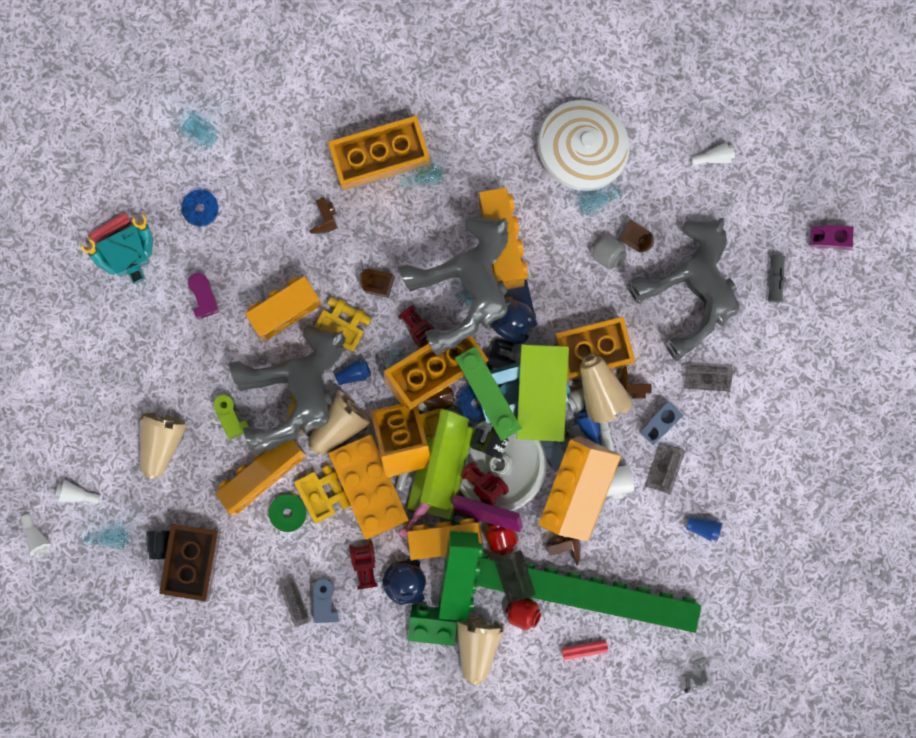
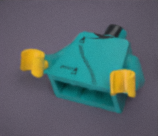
M142 212V221H137L135 215H133V226L96 243L97 248L91 237H87L91 242L90 246L84 247L80 242V247L84 252L88 253L96 266L110 275L117 274L119 277L128 274L132 283L137 284L145 280L140 267L149 264L148 258L152 255L154 239L149 226L146 224V214Z

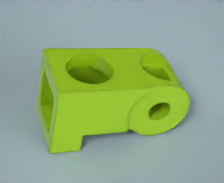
M220 395L215 399L214 410L228 439L232 440L244 434L243 428L250 426L246 420L240 422L235 411L236 405L234 400L228 395Z

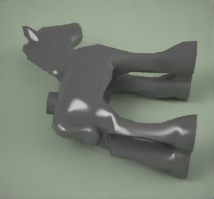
M469 216L465 221V228L479 240V244L474 249L459 253L447 262L430 269H421L411 265L398 267L401 277L410 292L450 278L459 277L464 288L473 298L467 317L458 326L448 331L433 329L425 332L436 356L456 347L465 338L477 333L480 324L487 328L494 320L503 318L506 315L508 306L506 305L504 295L508 292L503 281L498 282L492 270V264L496 262L508 243V222L506 218L492 220Z
M720 218L718 221H685L682 231L685 235L699 243L700 247L698 250L684 258L674 269L660 278L637 277L630 280L629 284L626 285L634 300L640 303L647 298L662 293L675 284L686 282L689 289L704 302L702 320L697 329L687 336H674L664 343L666 349L676 362L692 351L702 339L715 330V322L724 327L727 320L736 315L740 309V304L734 294V291L737 290L736 285L730 278L725 280L716 266L721 259L727 242L726 231L723 229L724 218Z
M313 326L305 327L303 329V337L314 349V352L308 356L293 358L273 367L254 369L239 361L229 363L233 381L238 386L239 391L266 387L278 383H288L289 389L297 402L288 420L276 428L269 430L255 427L243 428L247 446L251 449L254 456L260 455L264 451L273 450L285 442L296 439L301 430L307 434L314 428L322 427L328 423L330 418L328 405L333 404L330 391H324L321 377L342 356L343 344L346 339L342 336L343 331L333 333Z

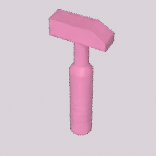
M421 503L413 513V518L400 531L399 535L405 538L407 532L411 531L412 526L421 520L430 506Z

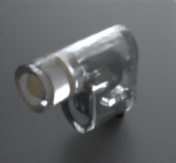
M703 650L689 654L694 670L680 675L685 688V694L714 685Z

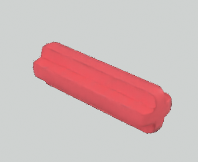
M122 213L89 233L88 237H91L96 245V243L109 238L130 225L131 220L126 213Z
M606 640L562 648V655L565 660L608 652Z

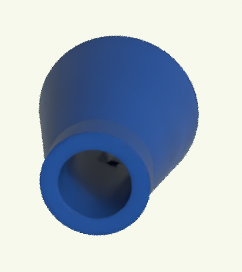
M357 359L340 371L335 372L339 385L366 381L371 376L370 368L365 359Z
M690 516L686 530L692 531L709 541H718L722 523L717 522V519Z

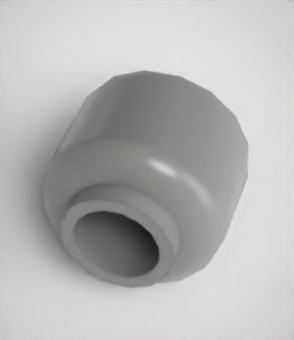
M605 235L602 238L598 237L592 245L593 259L607 269L620 267L627 257L625 244L611 235Z

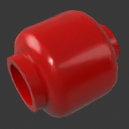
M488 524V528L485 531L489 548L493 552L507 555L513 552V547L518 544L519 538L516 531L493 524Z
M523 596L516 597L514 601L510 600L505 608L509 624L525 631L531 629V627L535 628L542 614L537 602Z

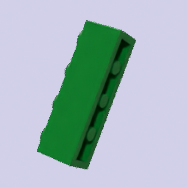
M449 532L438 600L439 619L467 621L468 612L473 611L474 598L471 595L476 594L477 580L474 577L479 576L480 561L477 560L478 557L483 555V543H479L478 533Z

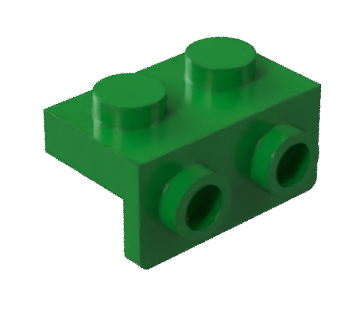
M425 604L412 605L408 641L455 646L457 620L439 619L438 607H429Z

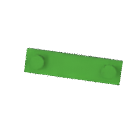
M475 346L455 357L500 440L503 441L522 430L477 347Z

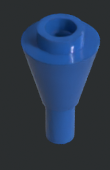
M586 410L578 413L579 418L575 421L592 442L601 445L599 424L593 422L591 418L589 419Z

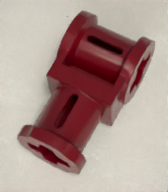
M412 305L398 316V319L403 320L410 329L409 334L421 349L429 344L425 332L435 328L426 319L423 320L416 312V306Z
M475 461L469 463L460 475L462 479H467L474 485L473 492L483 503L494 506L495 501L501 495H506L509 492L507 484L500 477L495 476L490 471L485 474L477 467Z
M373 541L359 546L350 544L352 566L358 575L359 585L357 590L378 587L373 568H376ZM360 552H368L367 554L357 555Z

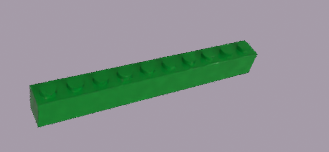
M483 554L477 560L480 561L479 576H475L474 579L477 580V586L693 633L697 631L702 605L696 604L697 599L683 596L682 601L673 599L674 594L660 591L659 596L650 594V589L636 587V591L627 589V584L613 582V586L604 584V579L590 577V581L580 579L581 574L567 572V576L557 574L558 569L544 567V571L535 570L534 564L521 562V566L512 565L511 559L498 557V561L488 559V554Z

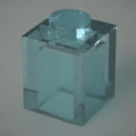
M192 112L179 130L184 137L203 150L207 146L211 148L218 138L216 136V128L194 112Z

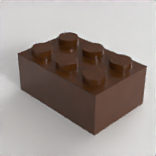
M171 523L159 594L205 602L209 601L221 531Z

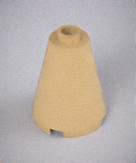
M594 354L586 356L580 364L587 415L595 423L612 421L616 419L615 414L621 411L623 414L628 412L632 407L633 401L601 356Z
M340 390L332 396L333 404L328 405L330 415L328 423L322 427L314 428L308 438L310 442L309 448L317 455L320 453L326 455L369 426L372 421L363 408L360 410L354 404V399Z
M143 412L141 414L140 471L144 472L145 477L157 479L158 476H163L187 428V423L185 424L184 420L165 415V417L155 416L156 413Z
M468 617L467 621L457 620L462 674L469 684L479 685L481 681L487 679L504 632V624L494 620L493 624L484 621L485 618Z

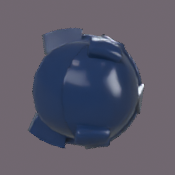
M507 297L505 299L508 306L506 315L503 318L494 320L489 326L504 339L515 344H525L529 338L527 332L532 326L531 322L536 318V314L531 311L525 302L513 300V297Z
M411 559L405 561L397 560L387 568L382 579L383 591L393 602L399 605L417 604L425 599L423 591L426 586V577L420 569L421 561Z

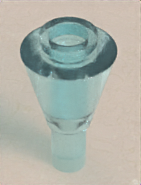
M432 163L412 176L400 178L401 187L414 184L440 185V180H443L442 170L440 166L436 167L435 163Z
M617 188L607 193L582 194L581 200H579L580 209L583 213L591 216L609 203V201L620 198L622 196L621 191Z
M123 527L99 535L84 537L85 545H100L124 550L125 545H128L129 542L128 532L124 531Z

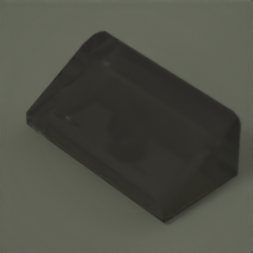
M686 361L684 389L730 392L733 375L732 365Z
M659 442L645 487L671 495L685 451Z
M521 550L494 558L508 604L535 595Z
M290 578L279 583V588L294 627L309 623L310 617L295 579Z

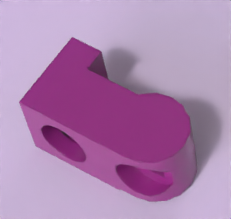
M826 225L810 227L809 246L852 250L854 226Z
M201 273L191 275L188 279V287L195 294L199 306L193 309L195 317L199 320L219 313L220 311L209 280Z

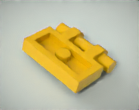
M331 296L327 305L335 309L332 314L323 310L314 327L333 333L343 331L342 336L346 338L343 346L354 353L365 333L357 328L360 322L369 326L372 318L366 315L365 311L361 309L356 310L347 305L346 301L342 299L337 300ZM341 313L353 318L350 324L339 318Z
M330 464L322 468L325 475L324 478L319 480L316 473L313 472L294 482L315 524L336 514L332 505L339 502L342 510L351 506L345 491L342 490L337 480L339 477L336 472H333ZM327 484L330 485L335 495L331 498H328L323 488Z

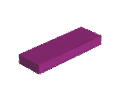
M454 495L452 499L455 514L520 532L523 527L518 512L459 495Z

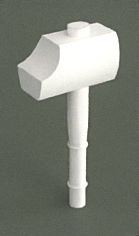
M608 422L599 423L601 445L614 451ZM630 465L617 467L606 497H611V500L623 499V494L634 492Z

